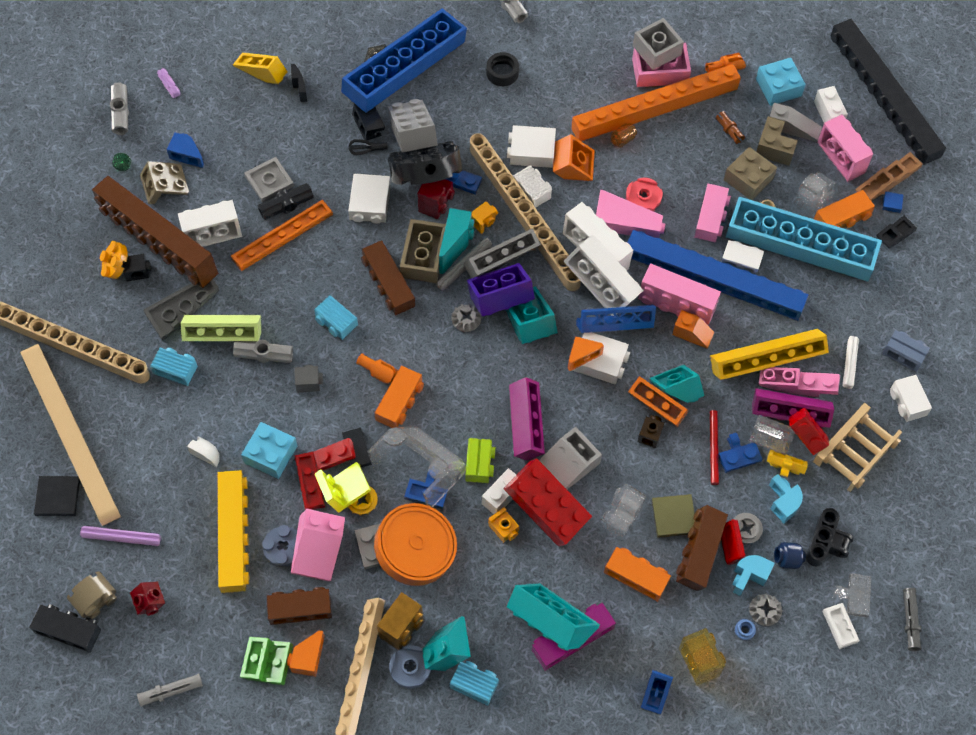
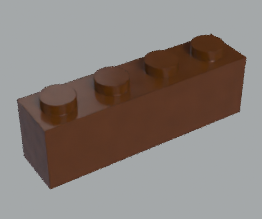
M381 240L363 248L361 261L364 267L368 266L370 269L369 275L373 282H377L379 294L385 296L388 310H392L396 316L416 307L415 297L383 241Z
M709 505L696 510L693 517L695 520L694 525L688 533L689 541L682 552L684 557L676 571L678 575L676 582L695 591L706 588L728 514Z

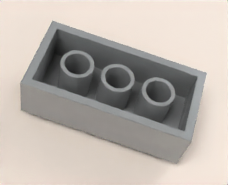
M413 99L408 103L397 102L392 104V106H388L391 128L402 152L438 145L435 125L423 100Z

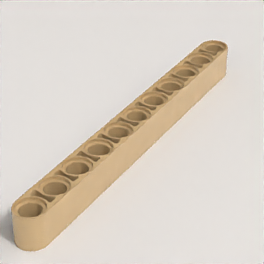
M478 133L472 135L470 138V152L525 231L533 228L541 244L538 247L539 251L565 288L569 291L578 290L581 286V281L565 264L564 260L569 255L485 136Z
M0 301L1 326L141 384L149 380L150 372L144 361ZM127 363L125 366L120 367L121 364ZM144 370L142 373L136 374L138 371Z
M39 344L21 351L24 362L101 525L104 526L121 518Z

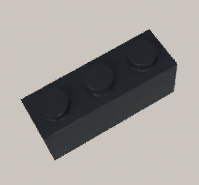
M40 604L29 626L34 633L91 653L101 632L97 621L87 617L85 620L78 618L79 615L71 611L61 612L58 607L48 604L47 607Z

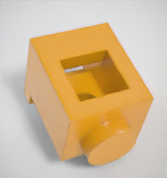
M485 201L473 210L474 228L483 234L484 228L486 226L490 227L495 222V217L498 215L497 209Z
M505 507L488 519L489 527L503 543L507 540H513L519 534V525L510 516ZM506 522L508 526L504 527L502 524Z

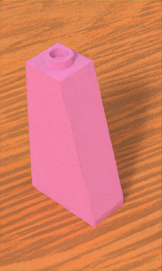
M600 190L596 216L602 218L611 230L624 235H631L633 230L642 231L654 238H659L660 234H664L665 223H662L663 215Z

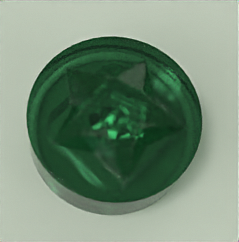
M117 153L114 155L112 165L119 171H126L131 165V158L125 153Z

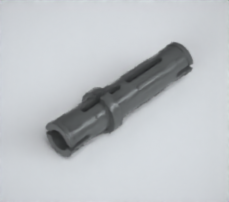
M915 588L903 589L906 626L904 629L907 633L909 651H920L922 649L920 641L922 628L919 625L917 591Z

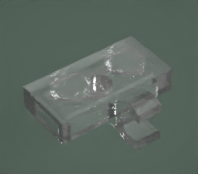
M851 573L849 575L848 588L836 586V589H833L832 598L848 599V615L869 617L871 576Z

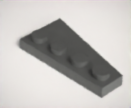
M213 279L204 288L198 284L194 285L191 283L145 308L143 311L161 340L164 341L181 325L184 315H193L219 292V287Z

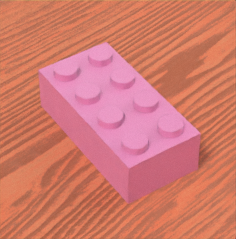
M650 264L641 283V288L644 291L639 294L638 299L646 305L659 307L661 311L674 313L677 317H679L681 310L699 316L709 325L716 310L721 291Z

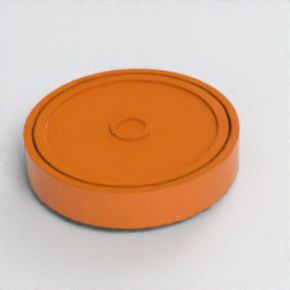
M409 503L396 507L385 516L375 534L374 550L380 566L390 577L406 585L422 586L438 580L451 566L457 552V539L452 525L442 513L424 504Z

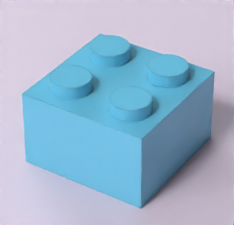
M792 58L760 66L756 76V80L770 106L774 103H781L801 97L806 85Z
M260 422L241 456L245 464L279 479L298 446L295 437Z

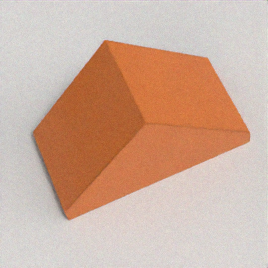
M575 336L568 362V370L572 371L603 355L604 345L600 342Z

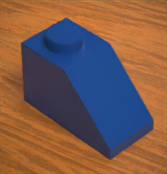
M175 132L167 147L169 159L203 168L202 156L192 137L184 133L179 134Z

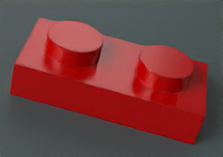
M350 438L314 451L317 469L322 471L356 458L353 442Z

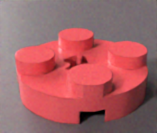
M639 178L628 185L626 200L654 212L662 201L663 192L657 186L658 183L650 178ZM645 192L648 197L644 198L640 196V193Z

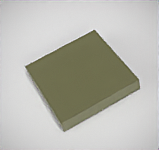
M692 495L652 498L657 538L688 535L695 522L693 519L695 512Z

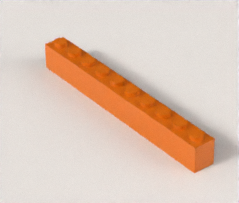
M734 64L574 116L571 129L577 139L584 141L737 90L741 77Z

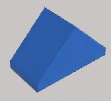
M653 670L641 708L661 714L673 677Z

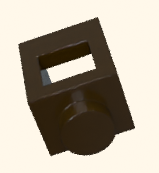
M655 415L646 416L637 442L656 448L665 422H662L661 418Z

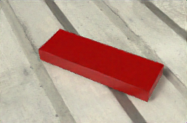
M314 451L294 455L305 510L324 508L322 490L315 476L318 469Z

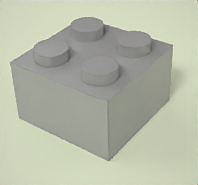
M664 18L634 34L633 47L652 70L682 55L684 41Z

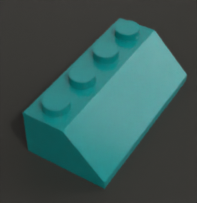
M540 583L515 585L507 604V608L513 611L514 616L527 621L530 627L538 629L545 638L558 643L559 648L566 651L580 648L600 626L599 623Z

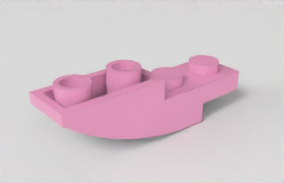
M779 367L760 370L759 385L765 388L810 397H819V394L838 395L840 382L839 374L800 372L799 368Z

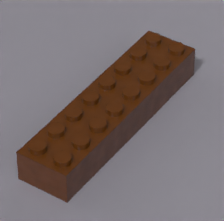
M106 176L92 189L95 196L94 200L100 206L99 211L104 216L108 215L117 226L121 225L124 227V230L130 236L134 235L140 244H146L153 254H159L166 264H172L179 274H185L192 284H198L204 288L219 274L212 254L110 176Z

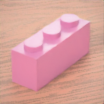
M707 184L694 238L716 243L717 236L721 237L724 226H720L721 221L725 222L727 211H724V207H728L731 196H728L729 188Z

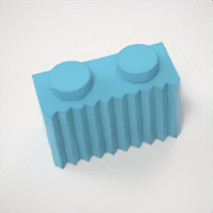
M331 295L314 309L315 320L321 326H327L329 332L334 337L338 336L343 340L358 326L357 317Z
M161 347L150 365L153 374L186 386L189 385L198 367L193 356L189 354H184L183 356L172 348L163 349Z
M466 661V663L460 662L450 682V688L488 706L499 683V679L496 678L497 675L489 670L483 672L477 669L478 666L470 661Z

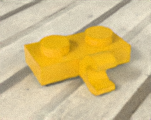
M772 449L769 450L767 462L771 466L781 468V476L788 477L789 471L798 475L800 473L805 474L808 462Z

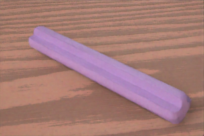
M83 526L80 531L82 538L152 546H159L161 536L153 533Z

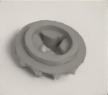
M470 303L468 305L461 304L458 308L455 307L451 319L453 325L458 330L469 332L475 330L480 325L481 314ZM463 314H465V315L470 314V319H467V318H466V319L464 320V319H463Z
M741 513L734 517V520H738L740 531L743 529V524L746 527L752 526L749 533L746 531L740 532L743 543H755L761 537L763 526L755 515Z
M767 593L758 594L752 599L749 606L752 619L762 626L776 624L783 612L781 602L775 596L768 595ZM767 602L768 608L772 611H769L765 617V612L761 608Z

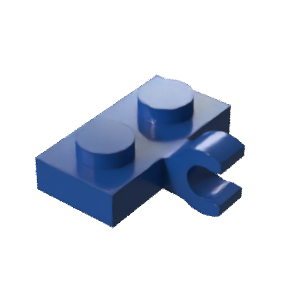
M737 433L730 434V438H727L731 450L718 454L725 473L762 462L763 460L756 442L741 446Z
M429 470L425 482L409 479L404 499L443 510L448 489L434 485L436 472Z

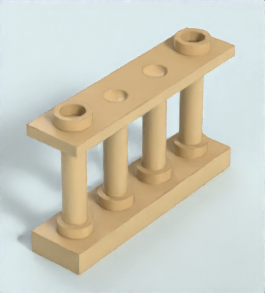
M866 403L856 411L829 441V446L820 451L813 461L819 467L823 462L829 463L852 482L847 489L850 492L855 487L859 489L865 482L864 476L890 447L895 449L901 441L899 437L902 431L898 430L892 436L869 418L867 413L871 407ZM859 423L865 424L888 443L882 449L878 448L859 433L856 426ZM847 436L853 437L876 455L870 463L845 444L846 441L844 439ZM835 449L841 450L864 468L863 471L856 476L836 460L832 452Z

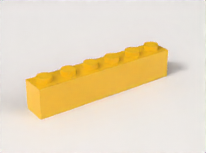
M814 329L710 355L712 372L720 380L827 354L829 353L827 335L819 329Z
M242 470L218 472V587L221 593L246 591V584H249V572H246L245 566L249 565V554L245 553V546L249 545L248 533H245V527L248 526V515L245 514V508H248V497L244 496V489H248L247 477L243 476Z

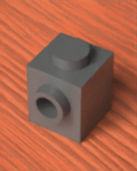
M305 365L304 367H295V387L297 393L320 391V384H323V373H319L318 366Z

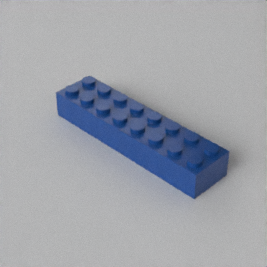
M443 8L344 76L342 78L341 92L367 113L465 42L467 28Z

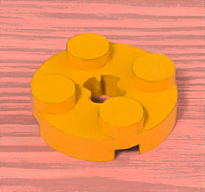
M112 241L106 251L103 250L101 252V276L117 279L122 274L124 268L121 266L123 261L127 262L128 257L125 245Z

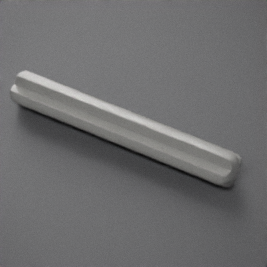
M484 238L436 282V286L441 291H444L466 271L464 263L469 258L491 248L492 242L488 238Z

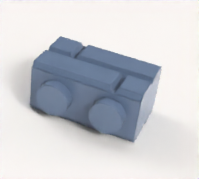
M895 330L882 354L917 372L930 348L923 341H916L910 338L907 333Z

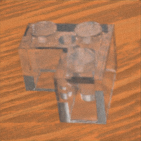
M819 171L815 175L811 173L800 185L794 204L810 215H813L815 211L823 208L826 199L830 200L833 197L836 183Z
M627 483L622 488L618 487L613 495L612 509L610 511L606 510L601 518V521H603L602 529L620 540H623L642 511L646 499L644 493Z

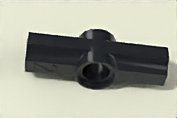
M305 183L290 191L283 189L276 193L274 198L257 206L262 218L266 220L282 212L288 214L294 211L297 205L314 198L309 184Z

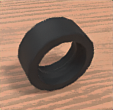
M506 52L492 55L488 59L486 66L488 80L492 84L502 87L513 84L519 76L518 59ZM497 64H507L513 68V71L506 75H499L492 69Z

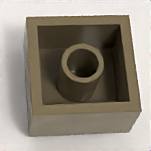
M748 147L726 169L724 181L748 199L753 200L774 179L777 167Z

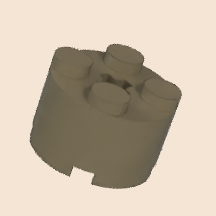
M100 571L95 572L97 576L92 577L89 575L80 581L72 589L74 593L72 597L67 596V600L83 618L89 617L94 619L101 613L100 608L105 604L110 606L117 599L115 588Z

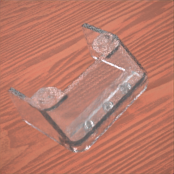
M410 425L389 429L367 451L372 466L376 468L397 446L404 442L431 462L429 473L435 481L423 492L426 505L433 508L464 475L466 471L464 461L417 426Z

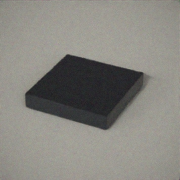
M39 476L34 508L35 516H76L80 485L79 476Z

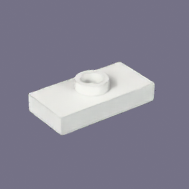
M843 603L823 610V614L839 649L860 641Z

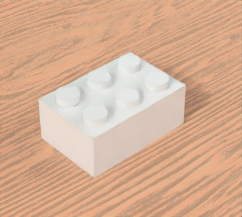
M233 200L222 201L210 206L205 205L198 209L185 210L182 213H178L182 232L202 247L242 237Z

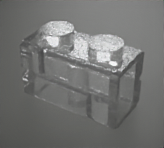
M758 415L749 441L786 455L795 432L787 425Z

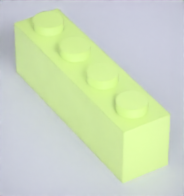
M184 315L181 321L182 341H259L261 336V315Z

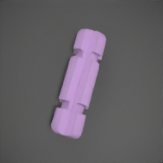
M166 69L158 70V77L162 80L173 98L180 96V90L175 86L176 84L168 75Z

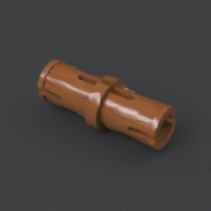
M724 111L720 112L719 114L722 118L717 115L716 120L722 125L724 132L729 134L736 144L741 143L739 138L744 140L745 136L737 128V124L731 121Z

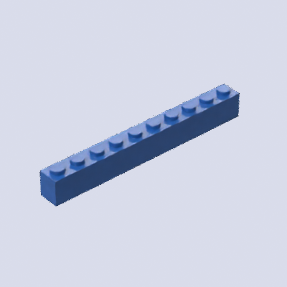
M633 230L627 242L633 249L631 258L646 265L653 264L721 291L724 294L797 321L809 295L799 289L787 287L783 283H776L764 276L752 274L748 270L738 269L731 264L722 263L712 257L698 254L696 251L687 250L677 244L665 242L661 238H654L642 231Z

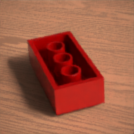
M537 458L529 461L503 488L557 546L566 545L592 517Z

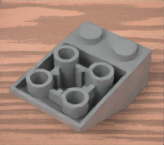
M574 427L560 438L539 461L568 490L600 464L602 454L577 427Z

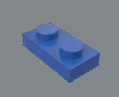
M463 170L460 173H452L453 176L446 179L453 182V187L475 195L482 182L481 176Z

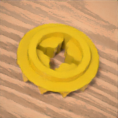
M370 487L371 491L366 494L365 500L367 503L362 502L358 505L359 501L357 500L347 507L352 513L361 516L362 514H369L375 509L378 497L372 487Z

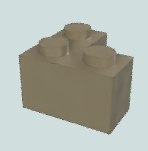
M768 116L756 152L765 159L790 166L798 140L781 136L785 121Z

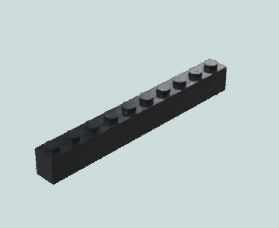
M852 18L834 25L830 35L831 40L840 48L841 54L848 59L851 68L856 70L859 79L866 84L869 93L874 95L878 105L886 112L887 118L895 124L897 132L901 133L905 138L906 144L913 149L916 158L921 160L923 165L941 158L946 150L945 145Z

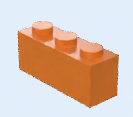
M861 190L817 210L814 220L840 228H850L860 220L865 221L869 219L875 206L864 190Z
M401 365L375 411V420L395 430L399 424L402 425L406 419L405 413L407 409H411L415 403L414 397L416 393H420L423 389L422 374Z
M640 376L628 391L631 396L676 427L679 426L689 412L684 406Z
M619 547L615 548L604 570L605 574L657 602L671 577L665 569L661 567L656 568L645 558H637L628 549H620Z

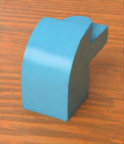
M777 474L772 478L769 486L780 498L773 502L770 509L784 524L797 513L802 503L803 495L798 484L791 489L789 482Z
M750 555L741 559L734 570L738 574L732 585L736 586L733 593L741 596L748 579L764 586L775 563L757 555Z

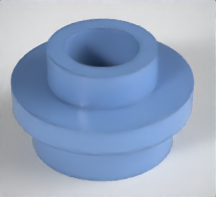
M747 619L737 622L735 633L740 639L749 640L755 635L756 628L753 622ZM746 627L749 632L743 633L741 628Z

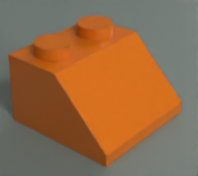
M571 134L556 141L553 172L563 179L593 181L595 150Z

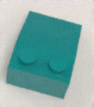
M449 209L439 253L440 274H444L468 247L469 240L474 238L475 229L473 228L475 219H472V212Z
M536 286L533 287L534 300L506 310L514 331L522 344L558 333L555 314Z

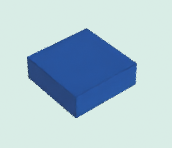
M885 191L882 210L900 213L902 210L903 194Z

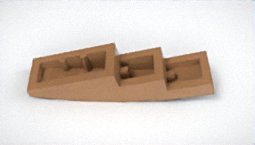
M909 152L902 159L894 161L887 168L883 167L856 188L855 191L864 190L872 201L911 176L922 167V163Z

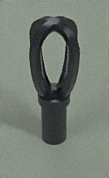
M353 139L349 143V151L353 155L387 149V142L374 143L362 139ZM354 142H360V143H366V144H368V145H352V144H353ZM357 149H367V150L360 151V152H354V151H353V150H357Z

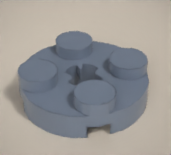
M281 525L266 535L262 542L263 552L271 564L275 566L292 565L297 531L287 525ZM286 542L289 544L287 545V550H278L280 543Z
M404 646L395 652L390 659L389 670L392 679L403 688L412 689L420 687L430 676L431 670L425 669L423 651L418 646ZM413 662V666H416L415 670L408 672L407 669H404L405 665Z

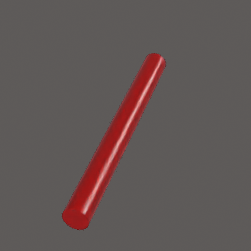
M716 410L710 411L711 485L719 484L718 412Z

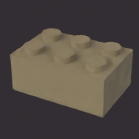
M410 219L400 263V273L403 278L432 283L438 281L439 253L446 224Z

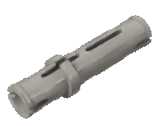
M198 673L197 675L167 685H157L154 689L138 693L137 697L142 707L143 705L158 700L162 702L165 698L202 687L203 684Z

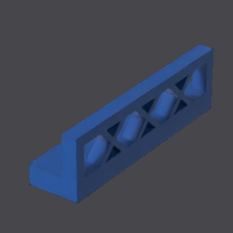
M655 305L581 310V318L576 319V325L581 333L654 328L656 307ZM588 315H595L596 317H586V316H588Z

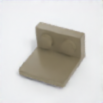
M148 161L140 173L148 204H155L162 193L187 195L189 193L181 164Z

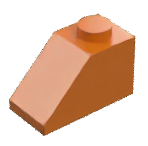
M681 310L672 335L708 349L714 331L699 316Z
M317 631L294 647L293 654H289L287 666H290L291 673L316 677L325 638L323 631Z

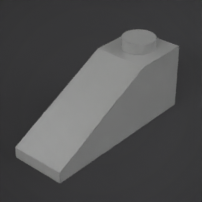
M778 103L773 104L770 117L785 121L782 133L818 142L822 126L792 107Z

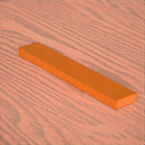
M321 200L231 255V259L243 271L333 215V212Z

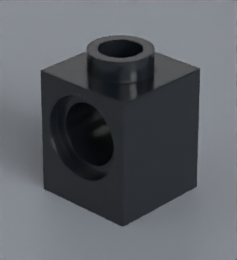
M144 253L128 256L127 262L123 261L122 264L124 268L123 274L127 282L149 278L148 271H151L150 260H146Z

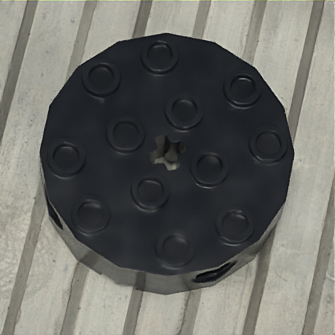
M453 141L407 152H392L388 157L391 182L399 185L409 181L411 185H419L452 177V173H460L463 168L459 146L455 145Z

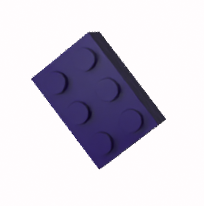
M520 263L467 280L471 300L481 316L492 315L495 312L507 310L513 306L525 304L535 299L532 280Z

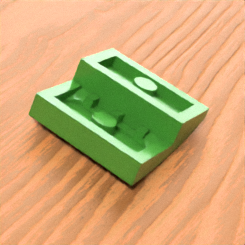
M249 637L240 678L284 685L289 667L287 666L288 656L292 653L293 644L290 642L271 641L269 638Z

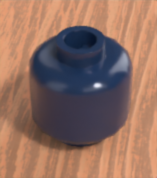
M783 542L775 548L774 560L783 569H799L806 560V553L798 543Z

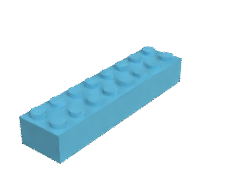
M743 197L738 198L726 234V238L867 282L874 270L882 240Z

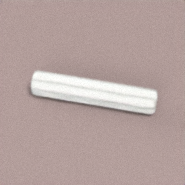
M850 336L848 339L843 387L848 389L853 388L859 338Z

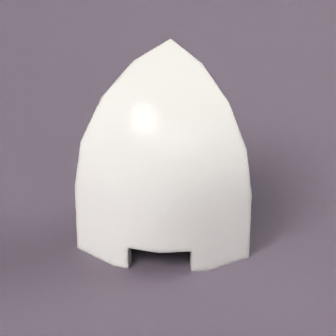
M198 437L197 441L192 440L187 447L190 454L215 467L218 466L219 452L213 444L201 437Z

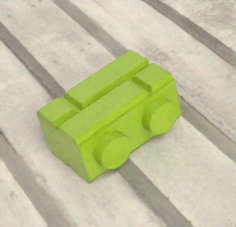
M468 439L466 482L489 483V477H493L494 465H490L491 459H495L496 447H492V440Z

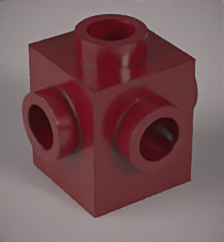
M158 581L141 582L130 592L137 615H154L165 604Z

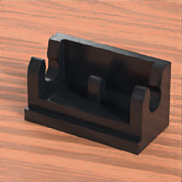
M354 104L352 116L363 139L368 141L382 136L380 131L385 130V125L376 107L365 113Z

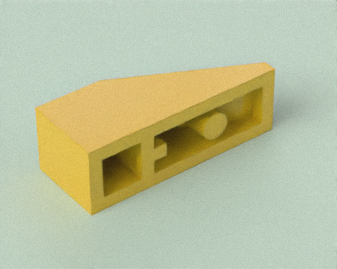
M242 53L233 64L234 67L266 83L279 84L288 72L278 56Z

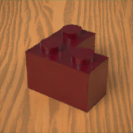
M444 179L422 184L417 193L418 212L435 219H439L441 214L444 215L447 210V202L453 199L455 193L453 182Z

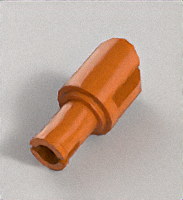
M740 53L722 56L719 61L706 63L705 70L710 72L734 64L738 71L745 69L746 63Z
M363 353L360 354L356 362L357 365L368 369L372 377L384 383H391L398 372L394 366L383 360L375 361Z

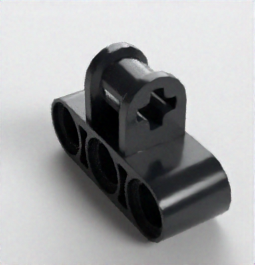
M833 508L823 510L817 521L806 554V560L811 566H820L828 553L840 558H847L849 555L848 548L850 543L853 542L854 537L836 529L840 516L837 510ZM824 517L831 518L832 523L827 522ZM819 535H824L827 540L820 539ZM812 552L819 553L821 558L814 557Z

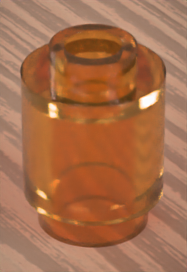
M628 123L611 133L613 145L621 148L635 139L637 135L636 127Z

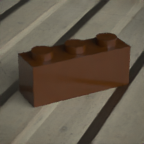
M316 587L313 591L297 589L292 591V593L274 592L272 595H267V611L270 625L332 618L329 589Z

